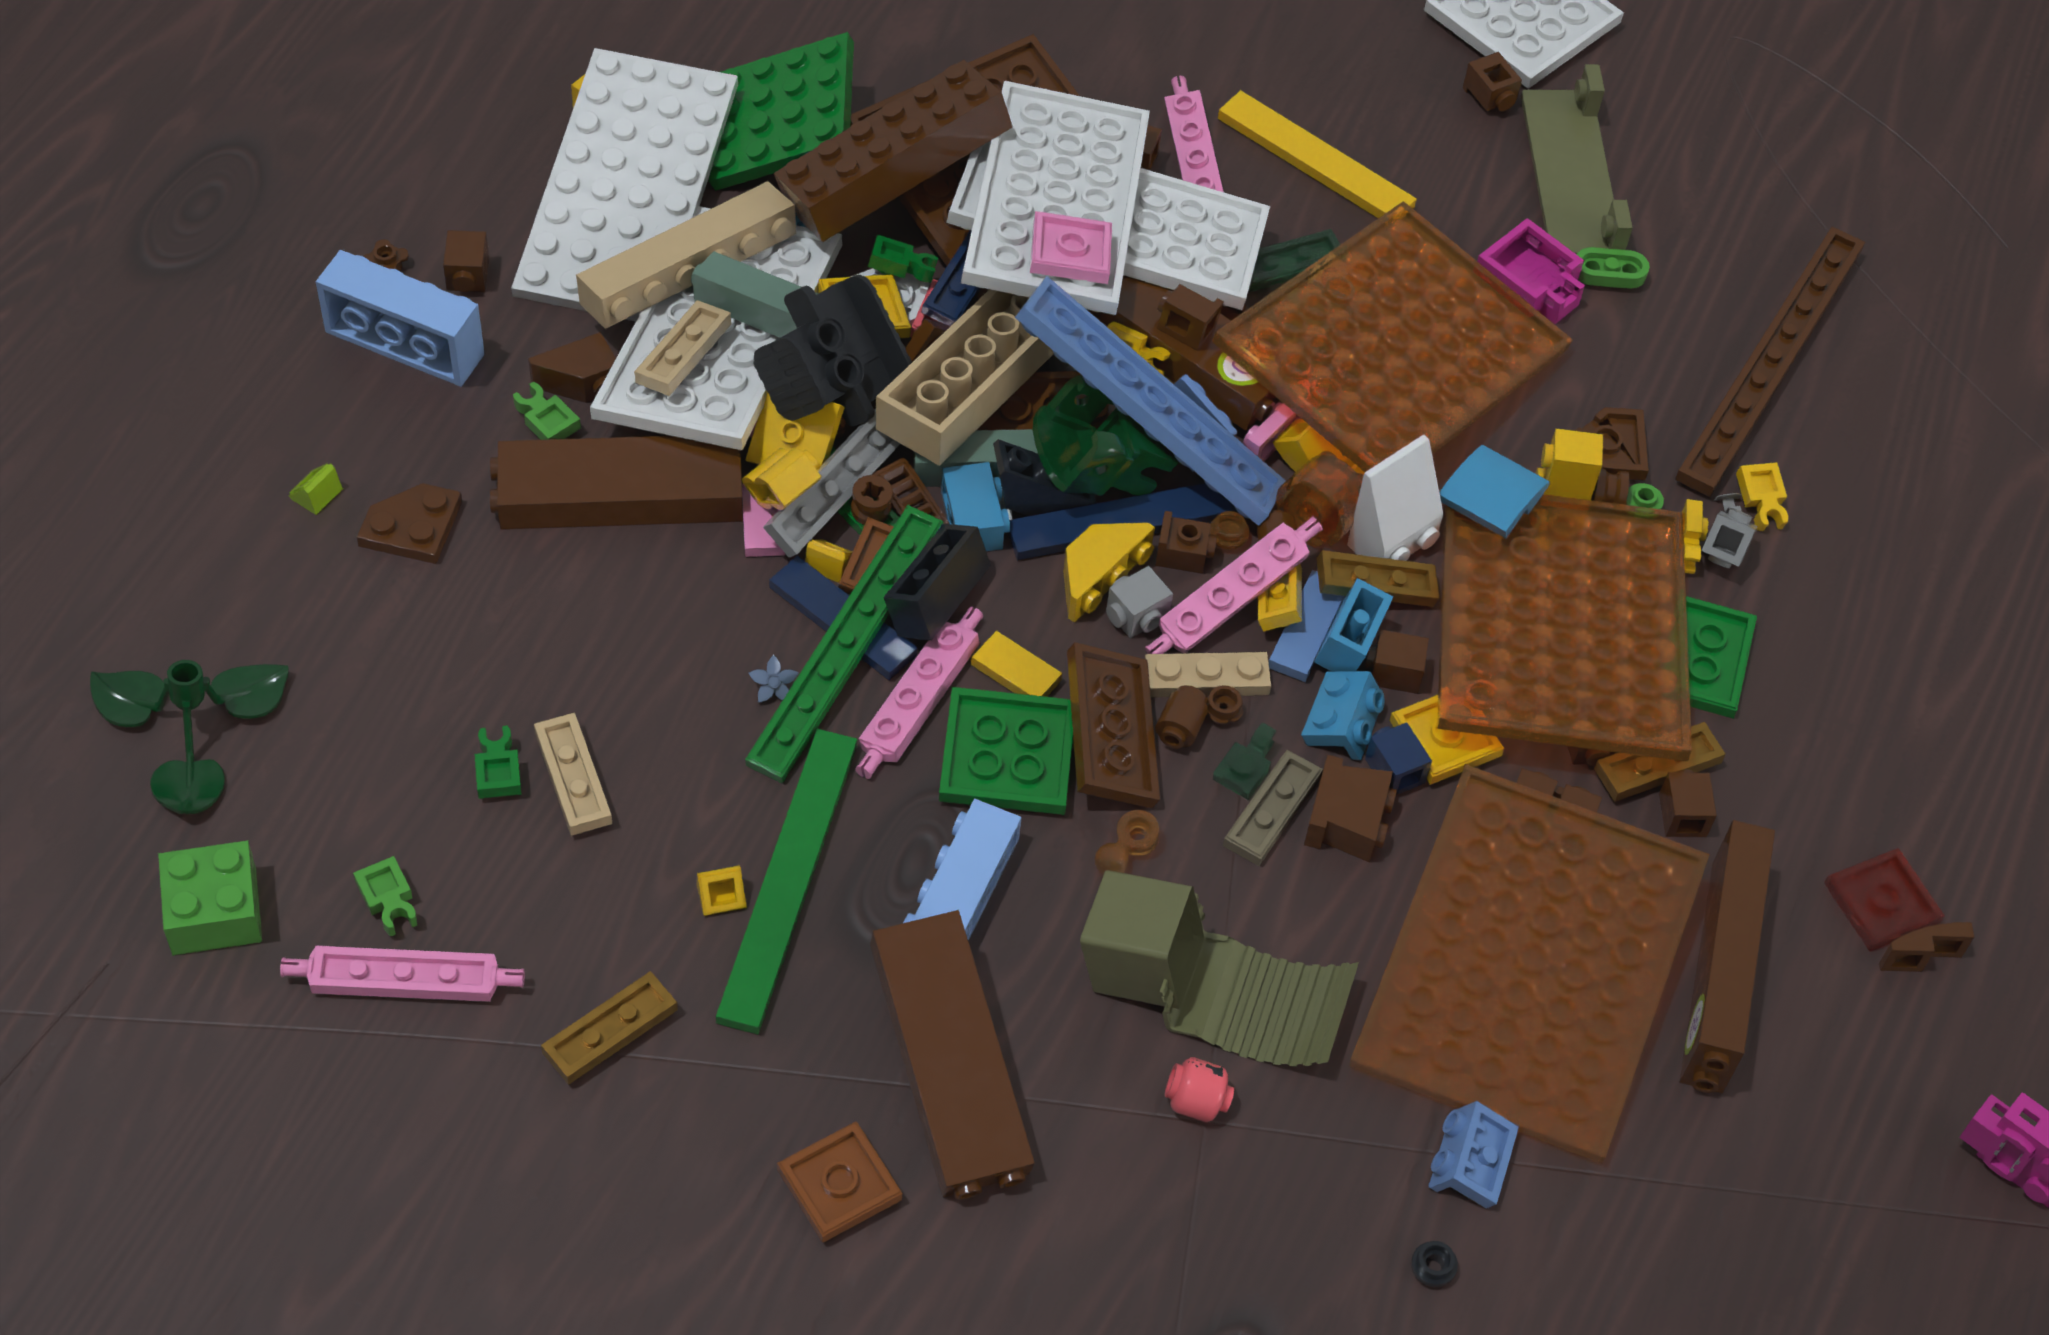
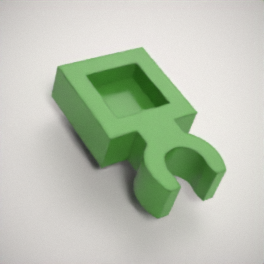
M535 382L529 384L530 394L533 398L525 399L517 392L513 394L515 408L524 414L525 425L540 440L565 439L581 429L580 418L558 396L554 395L546 400L543 389L539 384Z
M394 856L353 873L355 883L371 915L382 911L384 930L389 936L396 935L393 920L397 917H406L412 927L417 926L415 909L410 903L406 902L412 899L411 889Z

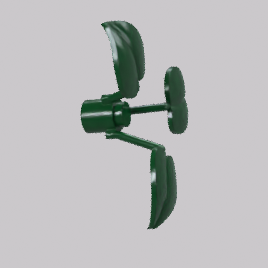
M180 660L168 668L167 678L163 681L157 675L145 671H122L116 673L92 671L90 675V689L92 700L100 715L108 722L120 727H138L145 724L149 720L152 711L160 712L163 710L169 696L171 702L183 710L186 762L172 760L163 763L153 772L150 786L153 797L164 807L179 814H195L208 809L219 799L224 789L225 778L222 768L216 761L205 759L194 762L191 710L200 705L204 700L206 692L214 704L220 705L225 703L227 712L234 717L254 719L266 716L276 709L282 699L289 675L288 665L276 664L235 667L218 674L210 685V678L203 677L202 667L197 662Z

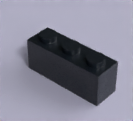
M943 524L883 597L897 636L932 640L989 569L991 564L978 527Z

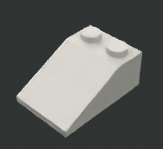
M1425 435L1420 436L1364 473L1347 545L1357 555L1407 561L1411 554L1420 548L1423 550L1428 549L1439 538L1443 509L1430 441Z

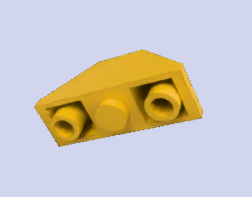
M1150 523L1092 524L1066 548L1063 573L1068 619L1076 622L1085 612L1088 614L1092 613L1100 604L1103 595L1109 591V588L1116 580L1127 576L1128 572L1136 564L1143 565L1150 558L1154 550L1152 542L1155 527Z

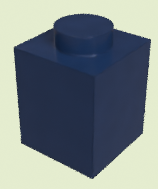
M1408 723L1394 728L1387 726L1375 732L1370 738L1365 760L1371 769L1393 771L1389 788L1396 789V795L1425 784L1432 760Z

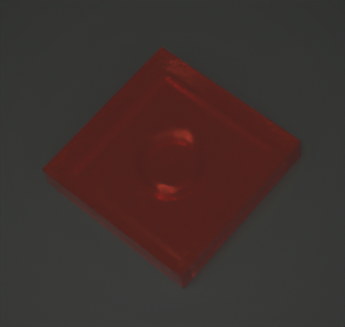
M1899 848L1831 874L1824 882L1869 952L1888 945L1912 931L1941 923L1945 916Z

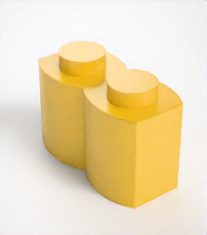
M779 448L743 477L742 483L761 507L765 509L774 507L778 510H784L821 479V475L818 472L820 465L816 458L807 450L802 452L796 448L790 451Z

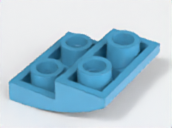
M1481 445L1460 465L1439 493L1441 503L1500 536L1507 538L1523 514L1528 515L1550 485V481L1492 449Z

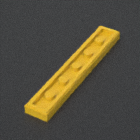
M1240 90L1219 109V120L1394 228L1415 208L1417 198Z

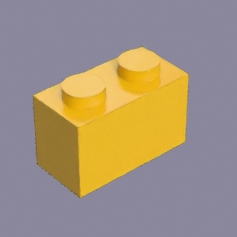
M1555 429L1551 444L1545 443L1543 446L1541 467L1543 468L1537 467L1535 474L1550 481V485L1540 498L1539 507L1579 513L1587 512L1602 468L1603 434Z

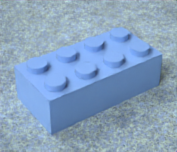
M339 250L315 281L324 328L328 334L460 387L463 386L485 355L478 304L472 302L467 297L456 296L439 289L431 283L418 281L396 269H388L369 261L363 256H355L343 250Z

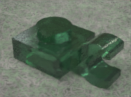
M1262 722L1252 736L1247 748L1235 742L1215 769L1213 780L1249 800L1270 771L1271 762L1264 757L1274 745L1275 741L1272 738L1277 730Z

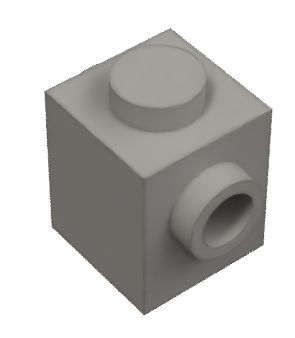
M1730 508L1728 513L1720 511L1702 548L1703 552L1710 554L1708 560L1726 568H1730L1732 564L1739 567L1758 527L1750 523L1753 517L1734 508Z
M1147 566L1131 576L1119 578L1109 588L1106 612L1111 623L1117 628L1121 627L1131 639L1143 631L1147 633L1159 626L1160 618L1171 609L1173 593L1156 573Z

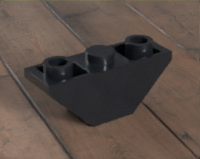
M999 439L993 443L1006 509L1027 516H1034L1096 504L1094 494L1066 493L1058 489L1048 477L1038 453Z

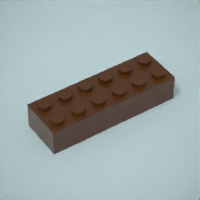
M963 59L957 64L949 66L945 71L927 82L917 85L912 91L897 100L887 103L882 109L867 118L855 122L850 128L832 139L822 142L818 147L800 158L790 161L785 167L776 171L774 176L781 193L795 205V216L821 242H824L988 143L991 139L1011 129L1013 125L1002 92Z

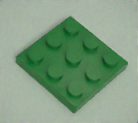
M952 687L939 801L971 805L975 798L998 808L1065 815L1073 738L1071 699Z

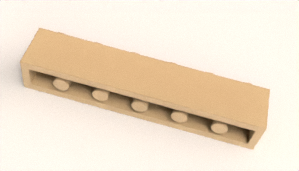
M767 181L576 274L580 305L606 329L693 286L691 283L693 270L698 264L703 263L713 251L741 262L795 235V205Z

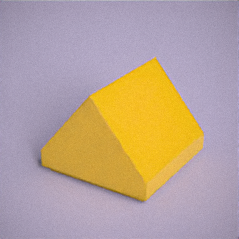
M823 539L812 540L807 545L805 562L826 578L839 583L852 555V551Z
M740 865L697 873V889L704 916L747 908Z

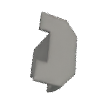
M1723 494L1717 496L1714 501H1723L1725 513L1729 512L1730 508L1741 511L1740 506H1735L1734 499H1739L1742 494Z

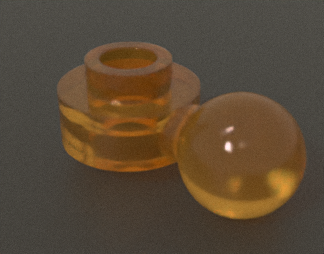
M1133 810L1124 814L1117 824V843H1106L1095 854L1094 861L1097 870L1103 875L1106 870L1123 873L1128 866L1129 854L1140 856L1153 851L1159 842V823L1151 813L1143 810ZM1140 833L1143 834L1145 838L1142 840H1134L1131 836L1133 834Z

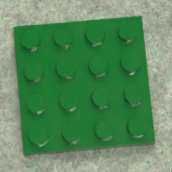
M848 32L721 71V73L738 76V87L709 175L708 182L715 191L773 174L785 167L790 161L800 158L818 147L822 142L830 140L850 128L854 41Z

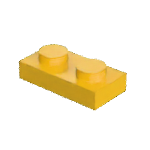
M1300 564L1258 596V622L1263 632L1302 622V567Z

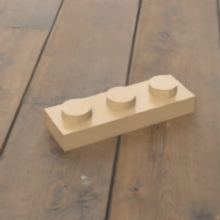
M697 300L634 371L635 383L670 396L732 324L731 312Z
M1267 652L1145 654V659L1148 662L1151 697H1169L1172 692L1177 691L1183 685L1198 688L1206 696H1209L1215 687L1222 685L1235 688L1241 696L1270 694L1271 680Z
M575 712L535 723V734L570 835H576L612 824V815Z

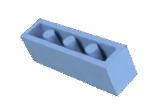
M974 798L968 812L961 811L955 821L952 835L955 837L951 845L942 846L936 859L935 869L938 870L933 880L926 879L917 899V903H920L915 915L908 913L903 923L959 910L969 941L1019 840L1022 817Z

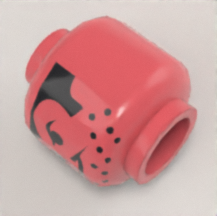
M1190 1057L1182 1065L1176 1063L1173 1066L1167 1081L1165 1097L1170 1099V1105L1174 1112L1201 1122H1210L1217 1116L1219 1111L1224 1113L1228 1111L1233 1099L1234 1087L1228 1085L1229 1078L1225 1068Z

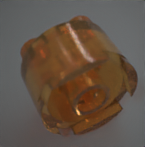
M1323 451L1318 456L1308 460L1280 486L1276 495L1277 508L1280 510L1283 507L1285 513L1294 516L1297 529L1311 517L1317 519L1316 524L1319 522L1323 530L1305 542L1306 544L1314 547H1320L1323 543L1330 544L1329 546L1335 545L1353 526L1354 513L1364 475L1356 473L1354 469L1338 459L1333 453Z

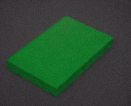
M1679 594L1675 602L1654 697L1734 719L1738 709L1757 615Z

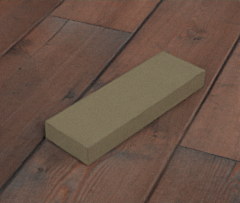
M1286 750L1225 836L1223 847L1260 866L1321 778L1323 769Z

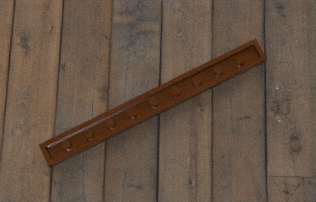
M1835 227L1830 228L1681 465L1675 480L1711 497L1859 257L1865 241Z

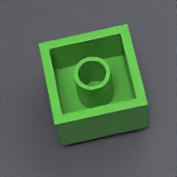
M248 840L158 853L163 929L172 956L262 942L256 866Z

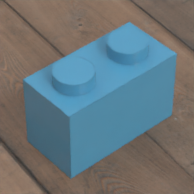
M985 462L942 468L941 495L949 523L978 527L986 551L1003 549L1004 533L1010 532V521L1007 509H1000L999 501H1002L1001 482L999 477L993 478L990 463Z
M1357 578L1343 600L1314 663L1332 672L1357 671L1369 651L1393 596Z

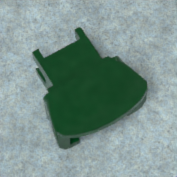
M1077 375L1070 379L1047 406H1041L1036 411L1033 417L1035 446L1048 477L1062 492L1102 496L1112 486L1137 496L1151 494L1157 487L1156 480L1140 474L1141 471L1148 467H1156L1171 472L1178 464V460L1174 456L1166 454L1164 446L1160 441L1150 438L1138 422L1131 416L1121 413L1117 408L1098 429L1091 426L1092 421L1106 405H1114V403L1099 389L1089 386L1084 380L1083 375ZM1080 394L1087 395L1085 398L1082 399L1075 398Z

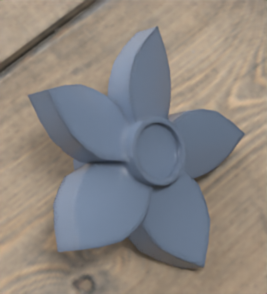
M773 654L767 663V671L756 669L748 673L756 683L761 684L758 691V702L768 700L773 693L783 700L789 691L785 684L792 682L799 672L792 669H785L780 672V661Z

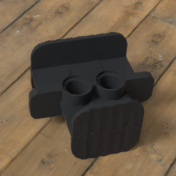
M854 275L831 285L817 295L807 285L785 295V305L797 329L758 348L754 353L753 362L758 376L762 380L778 413L784 418L794 421L818 412L834 400L835 403L845 407L842 417L849 426L853 427L873 418L874 409L871 401L875 400L876 396L912 363L904 344L900 340L899 334L894 328L893 322L888 316L887 310L883 306L881 298L877 294L876 288L865 276Z

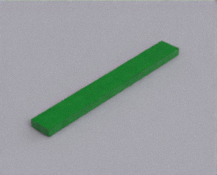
M910 505L906 506L745 759L747 767L783 784L887 619L889 611L883 597L943 525L942 520Z
M821 729L816 730L718 1008L716 1024L759 1035L857 749V738Z

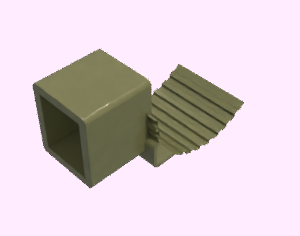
M1105 871L1080 939L1093 992L1165 1006L1162 1015L1165 1027L1169 1031L1202 1038L1213 1045L1216 1044L1223 1047L1222 1049L1225 1051L1238 1053L1239 1056L1244 1058L1250 1057L1263 1063L1267 1061L1275 1065L1288 1064L1289 1066H1297V1064L1310 1066L1315 1062L1318 1064L1328 1062L1359 962L1352 964L1346 962L1342 963L1341 966L1331 964L1327 967H1321L1318 964L1308 966L1300 962L1291 963L1286 959L1273 958L1270 954L1257 952L1255 948L1245 946L1229 936L1206 932L1202 924L1205 918L1203 906L1201 903H1197L1199 897L1194 892L1193 886L1116 871Z

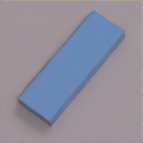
M1311 571L1302 590V622L1294 623L1284 628L1269 659V669L1306 682L1314 665V660L1346 597L1320 593L1317 571Z

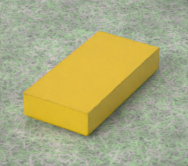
M995 631L972 656L971 665L1016 694L1048 697L1062 681V672L998 631Z

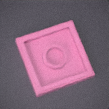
M1035 211L1030 273L1108 284L1111 264L1112 223Z

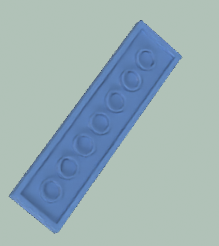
M1046 276L1015 316L1021 322L1025 331L1042 340L1052 349L1054 355L1060 361L1070 364L1083 375L1084 380L1089 386L1099 389L1113 401L1115 407L1121 413L1131 416L1138 422L1150 438L1160 441L1174 453L1175 458L1182 465L1190 467L1200 475L1211 490L1221 493L1228 499L1240 515L1250 518L1259 526L1269 516L1286 480Z

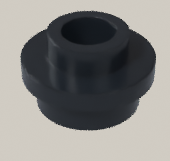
M1430 1241L1416 1248L1411 1259V1268L1415 1277L1423 1284L1431 1287H1441L1453 1280L1457 1272L1458 1261L1455 1253L1447 1244L1440 1241ZM1436 1261L1440 1264L1441 1270L1434 1271L1428 1268L1426 1262Z

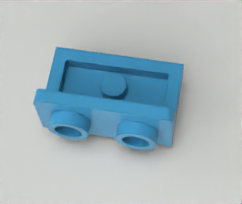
M1326 672L1301 734L1307 746H1344L1352 760L1362 759L1366 746L1370 742L1377 717L1383 710L1385 703L1384 693L1379 688L1371 672Z

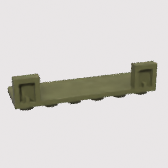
M1585 64L1582 78L1576 80L1575 90H1523L1521 94L1545 231L1575 254L1587 247L1626 250L1633 229L1627 200H1614L1597 117L1605 92L1599 64Z

